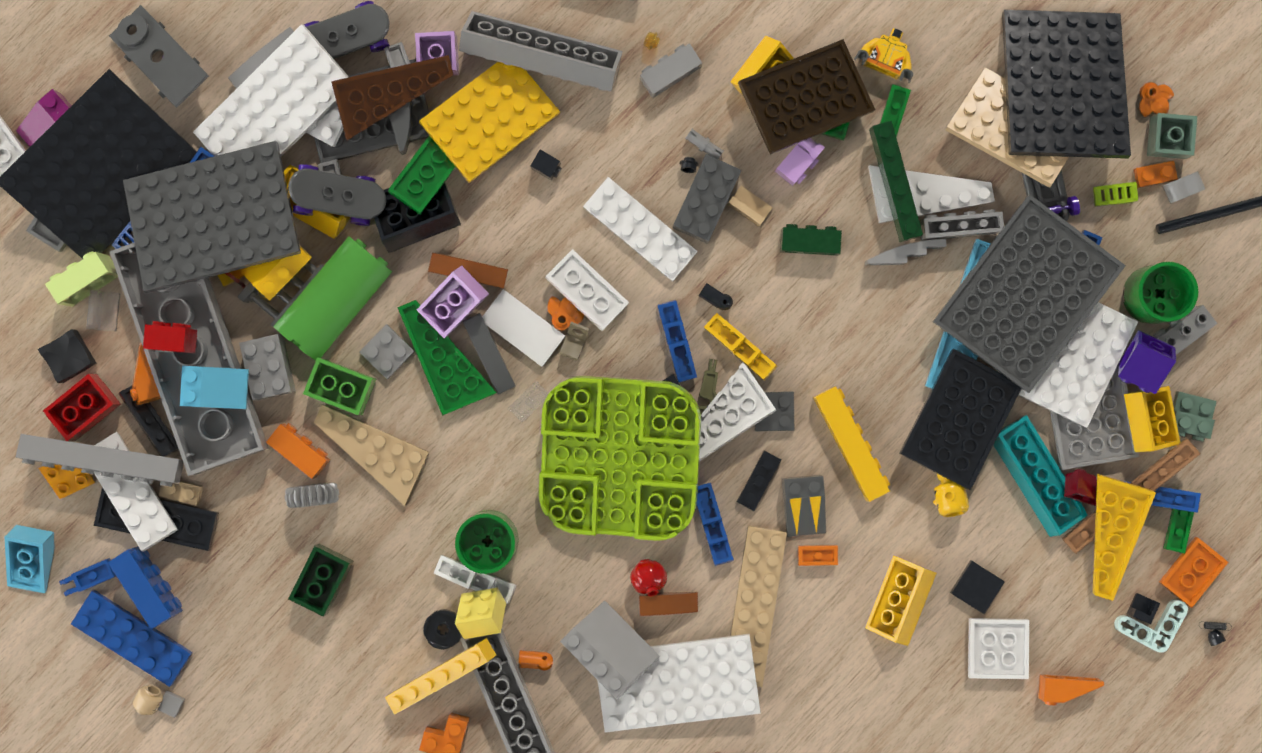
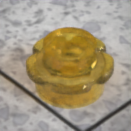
M648 32L643 44L648 50L657 47L660 38L656 37L657 32Z

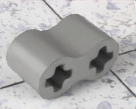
M1198 171L1163 185L1170 204L1205 190Z

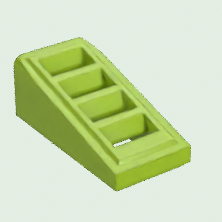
M1136 182L1093 187L1095 207L1138 201ZM1118 189H1121L1122 199H1119ZM1102 190H1104L1105 201H1102ZM1110 190L1113 193V200H1110Z

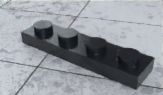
M132 385L119 392L120 397L160 456L167 457L179 450L176 440L150 402L138 405L136 400L133 401L130 393Z

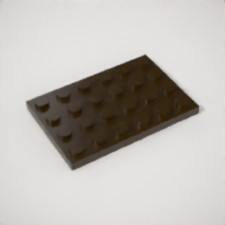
M844 39L738 82L770 155L875 111V107Z

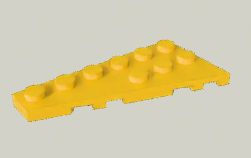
M1097 474L1093 594L1114 601L1156 492Z

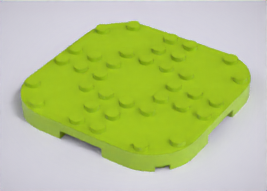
M575 376L564 380L548 394L543 404L541 434H543L542 464L541 472L539 473V501L545 516L549 517L554 523L553 525L573 534L634 537V539L654 541L675 537L688 526L697 507L701 414L697 402L687 390L675 383L666 381Z

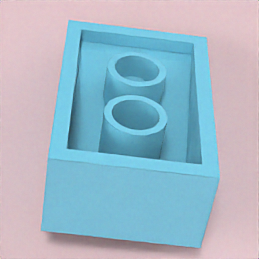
M182 366L180 406L247 409L249 369Z
M16 525L4 537L7 586L45 593L47 591L55 549L54 532Z

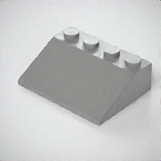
M603 601L560 641L615 699H619L660 657L606 601Z

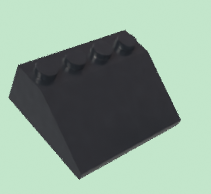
M446 183L442 185L421 215L388 192L389 188L384 190L386 196L385 208L380 215L374 218L381 241L388 253L461 225Z

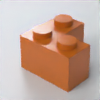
M451 712L445 731L427 726L423 733L419 751L427 753H461L470 717Z

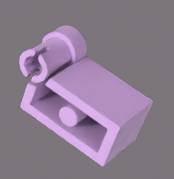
M811 138L802 141L793 148L775 172L792 186L796 182L800 184L807 176L804 172L808 167L812 170L819 162L817 157L825 147L820 143L817 144Z

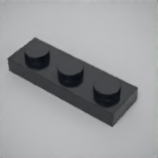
M763 450L736 502L755 511L781 459Z

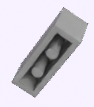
M690 43L686 46L684 44L680 45L674 50V54L661 57L658 60V64L653 67L649 65L641 71L640 80L652 98L702 67V62Z

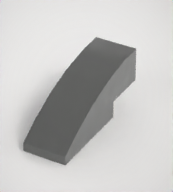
M411 101L397 109L396 112L389 114L399 152L402 155L407 153L412 133L413 116Z

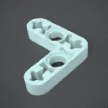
M1171 600L1167 604L1154 630L1125 615L1118 616L1115 619L1114 625L1116 630L1161 653L1167 651L1187 614L1188 607L1181 600ZM1175 605L1181 608L1180 612L1174 609ZM1169 614H1170V615H1173L1174 617H1177V619L1175 620L1174 618H1171V617H1168V616H1169ZM1170 620L1173 623V627L1170 631H1165L1163 625L1166 621ZM1121 622H1126L1134 628L1132 630L1126 627L1123 628ZM1144 628L1147 632L1146 637L1139 639L1137 632ZM1161 631L1162 633L1167 634L1168 636L1165 637L1159 633ZM1156 640H1161L1163 645L1157 646Z

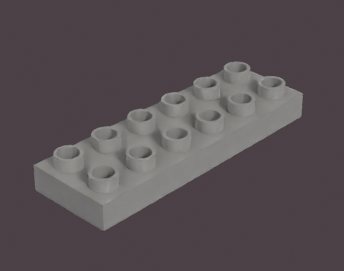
M135 243L109 251L142 346L145 324L152 325V321L171 323V327L172 323L191 325V329L197 330L195 353L144 349L188 476L196 475L269 449L249 390L247 394V409L180 406L182 366L241 369L209 277L145 293L143 291Z

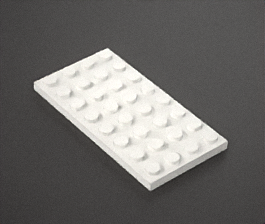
M301 24L193 133L214 156L272 141L278 143L280 155L282 156L337 103L331 81L348 78V75L305 25Z
M750 634L650 646L660 657L619 699H615L598 681L605 732L761 714Z

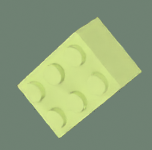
M92 251L85 254L80 262L68 265L66 267L67 270L63 273L51 276L49 278L50 281L45 285L57 304L73 307L118 278V275L109 255Z

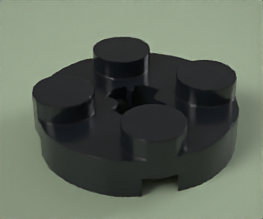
M441 609L434 611L426 619L423 633L432 647L444 650L453 647L459 642L462 635L455 625L457 616L455 612ZM445 624L449 632H445V635L441 634V630L438 629L439 625Z

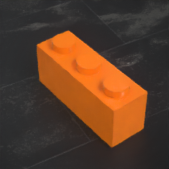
M290 423L287 425L280 424L266 443L311 479L316 478L330 461L326 457L328 453L320 447L316 449L311 445L313 442L305 435L301 437L296 433L297 429Z

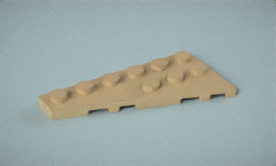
M321 405L314 423L405 506L429 455V451L328 406Z

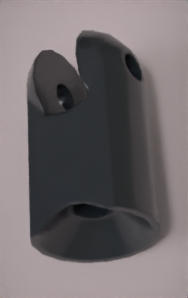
M708 283L705 284L698 295L720 310H728L733 305V299L730 295L721 293Z

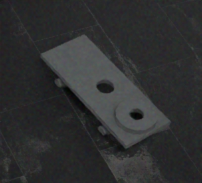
M140 5L131 15L121 20L118 27L109 37L126 54L124 58L129 62L133 61L160 90L158 94L163 99L167 97L177 108L209 75L199 66L200 62L195 57L192 58L164 29L165 26L161 22L158 23ZM132 26H136V33L133 35H129V29ZM157 51H163L164 56L162 60L153 62V54Z

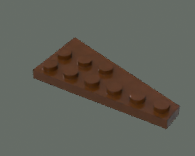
M449 55L331 81L346 140H349L429 89L453 76Z

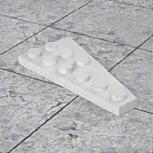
M869 165L878 222L894 221L880 169L878 166ZM906 171L918 216L995 202L991 182Z
M744 362L701 414L699 462L776 411Z

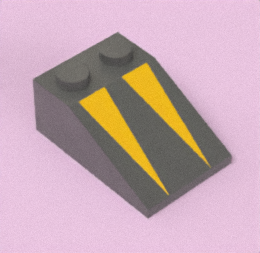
M812 475L782 478L787 537L826 533L823 476Z

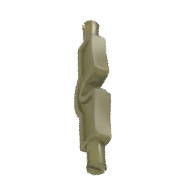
M709 359L708 371H704L703 382L699 392V397L708 399L710 403L717 395L715 390L718 372L715 371L718 360L715 359L714 362L713 359ZM699 405L698 407L700 410V414H702L708 406Z

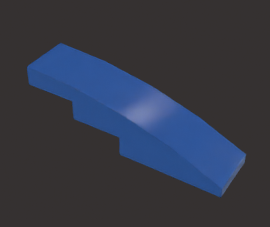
M673 300L658 304L660 318L678 382L697 378L677 301Z
M711 482L698 486L697 507L714 565L718 566L732 562L734 559Z

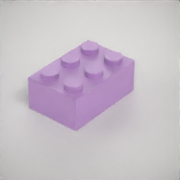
M460 266L439 285L417 311L445 338L472 313L489 293L463 266Z

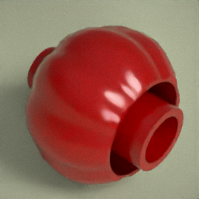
M644 559L633 568L630 580L638 593L647 594L652 597L657 595L667 583V573L659 562Z

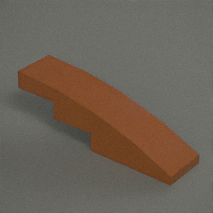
M432 253L428 272L449 276L454 270L463 266L479 284L504 289L508 269Z

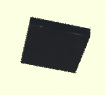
M970 560L950 593L982 614H985L1005 581Z

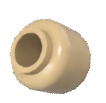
M154 685L141 687L133 700V706L136 711L141 715L154 714L163 700L161 690Z

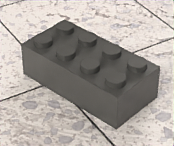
M706 154L673 224V228L708 244L742 170Z

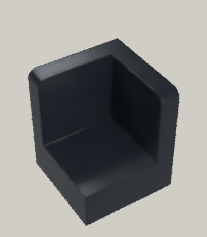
M1136 593L1126 614L1151 625L1160 603Z

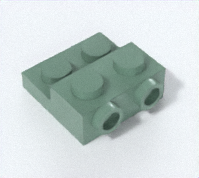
M1176 391L1173 407L1179 436L1185 437V434L1192 435L1193 440L1204 442V439H1211L1215 420L1212 418L1217 401Z

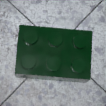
M321 544L315 545L288 600L324 617L329 613L354 561Z

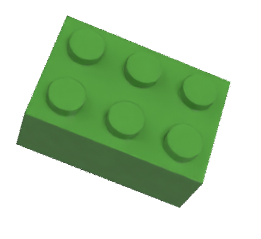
M317 357L303 394L353 414L363 415L376 378Z

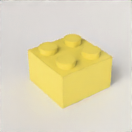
M498 587L461 594L455 625L464 639L501 633L506 602Z

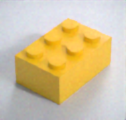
M1170 386L1160 387L1156 394L1152 392L1146 393L1142 390L1124 394L1135 452L1155 451L1180 443Z

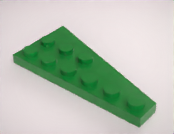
M417 300L397 307L442 416L497 393L448 336L443 338L417 311L421 306Z

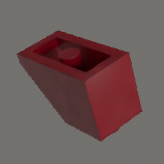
M1076 469L1074 472L1066 474L1064 497L1096 506V477L1082 469Z

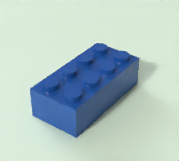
M137 546L124 551L109 561L108 564L150 629H153L178 615L183 609L181 608L180 600L174 597L170 591L171 586L160 576L161 572L158 566L149 559V552L147 550L143 552Z

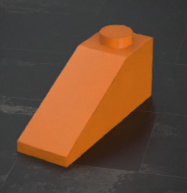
M142 343L139 345L132 389H130L133 401H137L138 405L161 399Z
M1040 674L1038 698L1044 701L1046 705L1055 706L1057 703H1065L1103 687L1104 681L1099 678Z

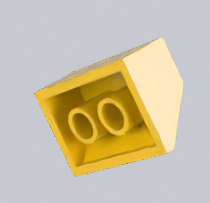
M765 36L730 82L742 94L738 85L739 80L794 58L780 41Z
M300 246L301 254L243 268L241 273L270 301L312 256Z

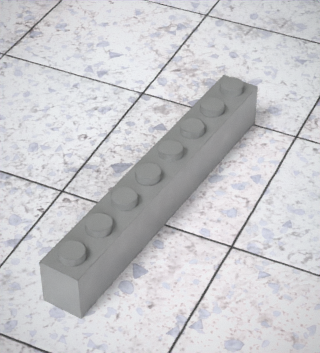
M25 434L20 435L16 458L22 459V463L34 465L36 461L42 462V466L49 468L61 465V469L68 471L80 468L82 473L94 474V471H99L101 476L113 478V475L117 474L121 475L120 479L133 481V477L141 478L140 482L150 484L155 480L160 481V485L172 487L173 483H180L183 461L180 459Z

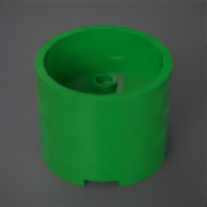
M1161 262L1146 266L1133 272L1124 284V306L1133 318L1142 323L1158 324L1177 321L1187 316L1195 307L1199 293L1198 284L1191 271L1179 263Z
M494 510L478 512L467 519L460 526L456 534L455 549L461 563L473 572L480 574L497 572L504 568L516 553L519 543L518 531L514 523L501 512ZM487 536H490V539L493 540L489 545L483 540Z

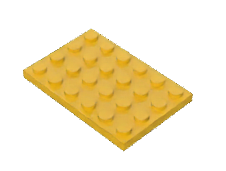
M496 62L419 120V123L470 183L560 114V111L525 69Z

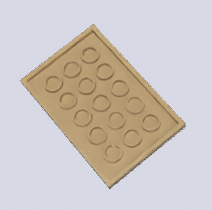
M987 68L983 70L946 128L947 132L1049 188L1069 158L1009 155L1005 78Z

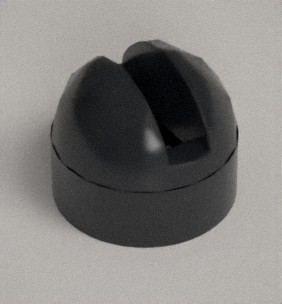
M1213 630L1208 634V641L1211 646L1226 641L1224 635L1218 630Z

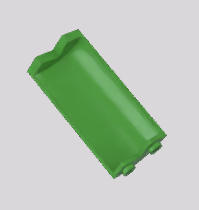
M348 236L273 326L287 340L293 342L301 351L315 361L317 357L321 358L392 273L386 267L389 263L380 256L375 258L365 249L367 245L358 238L355 241Z

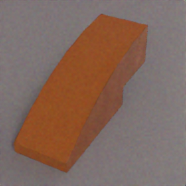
M698 592L659 593L652 597L647 594H639L640 616L698 612Z

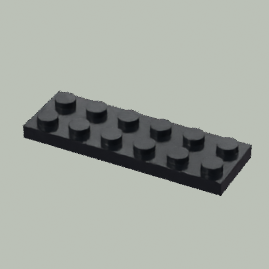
M102 487L93 526L131 534ZM159 499L178 529L161 541L210 551L219 512Z

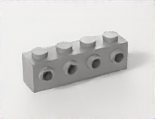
M995 209L984 210L981 214H976V211L964 212V215L956 216V213L944 214V217L926 215L924 219L919 221L923 233L921 241L999 234L1004 227L1003 212H995Z
M1204 305L1195 306L1184 318L1169 322L1170 326L1165 330L1164 328L1154 333V337L1175 347L1177 355L1214 327L1217 322Z

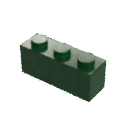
M786 224V227L781 229L780 253L838 256L841 254L842 230H837V227L833 226L817 229L815 225H806V228H798L796 224Z

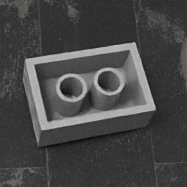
M275 334L239 343L244 367L249 369L248 384L252 400H262L296 392L283 335Z

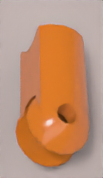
M524 650L519 652V668L546 671L553 665V657L547 652Z

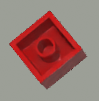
M152 321V325L145 324L143 349L183 353L196 352L197 330L191 329V325L172 323L171 327V323Z

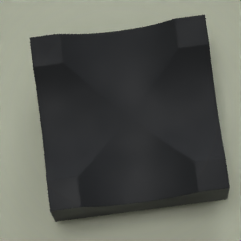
M71 329L61 337L38 349L40 355L50 367L57 383H65L97 364L78 330Z

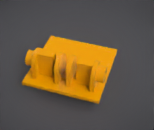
M55 465L54 468L44 466L38 468L59 499L95 483L92 476L82 473L80 468H74V471L63 470L61 465Z

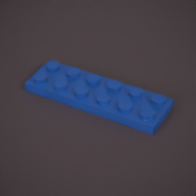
M95 590L90 592L71 622V625L169 687L172 686L193 653L157 629H150L146 622Z

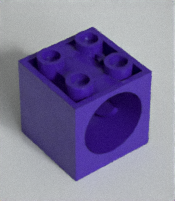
M1138 330L1119 361L1118 377L1127 384L1133 383L1139 386V389L1146 393L1152 392L1156 394L1176 363L1175 347Z

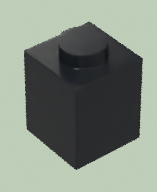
M541 149L530 165L532 170L551 181L553 177L557 178L562 170L560 167L561 162Z

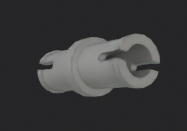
M693 128L685 138L697 146L699 151H704L716 159H719L724 150L710 142L708 137H703Z

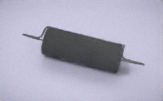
M1204 622L1205 629H1227L1226 623Z

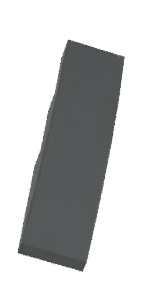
M481 313L464 320L463 324L497 393L501 394L515 387L516 385Z

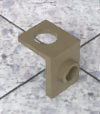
M571 322L559 354L577 361L586 341L589 328ZM574 329H579L583 333H577L574 331Z

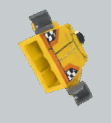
M895 28L892 29L889 37L882 35L880 38H873L863 45L854 58L855 61L857 58H860L863 61L861 65L896 80L900 76L899 81L907 78L908 83H910L913 77L910 53L907 51V45L900 42L903 32Z

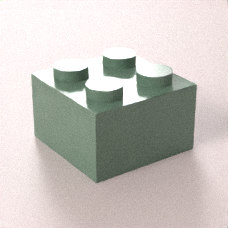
M1157 113L1150 117L1147 156L1187 159L1194 156L1197 116Z

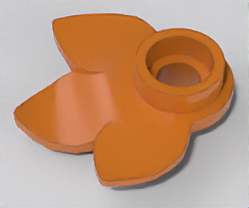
M1145 83L1139 92L1142 98L1139 104L1141 114L1144 117L1149 116L1152 112L1155 114H1167L1169 111V102L1167 100L1174 96L1172 89L1165 84Z
M554 296L549 299L547 310L552 316L551 321L555 329L563 331L569 328L571 322L576 324L582 322L585 315L577 310L566 297L562 301ZM558 318H564L565 322L560 323Z

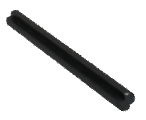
M1262 196L1157 224V233L1163 234L1262 207Z

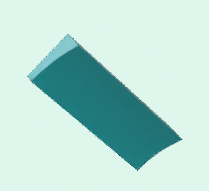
M1027 415L1022 416L1000 431L993 446L1049 537L1060 536L1088 515L1080 501L1064 497L1065 476Z

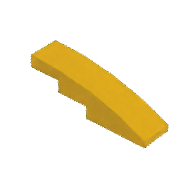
M718 313L704 326L711 335L764 381L778 367Z

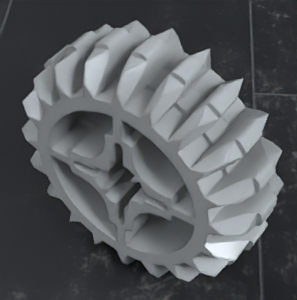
M335 483L290 487L285 490V501L290 508L331 504L339 500V489Z

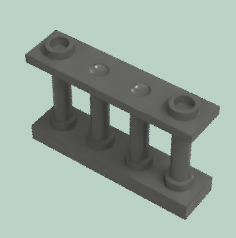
M308 261L303 266L312 275L306 283L296 275L290 280L300 289L293 298L282 289L276 294L287 303L280 313L259 296L258 290L250 282L238 295V298L245 303L254 301L275 319L270 324L274 326L324 265H320L317 268Z

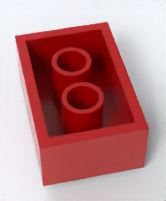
M88 373L46 407L43 413L66 441H76L119 407L121 403L98 374Z

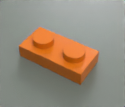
M1174 160L1133 169L1137 188L1178 180Z
M798 545V565H838V545Z

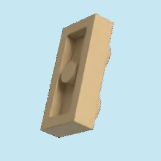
M180 481L179 484L173 483L172 487L161 485L158 496L198 506L203 486Z

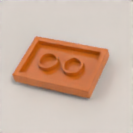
M1195 537L1187 546L1185 554L1182 553L1159 583L1192 608L1229 562L1200 538Z

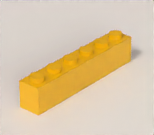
M833 386L814 396L813 399L865 500L871 502L890 492L888 488L890 482L885 475L882 476L879 470L881 465L877 458L873 459L870 453L872 448L867 440L864 441L862 438L863 430L859 423L855 424L852 418L854 413L851 407H846L843 401L845 395L842 390Z
M486 638L387 695L385 699L395 715L487 663L496 656V653Z

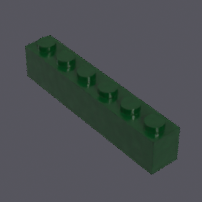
M888 121L873 125L869 129L899 242L919 238L923 233L893 123Z

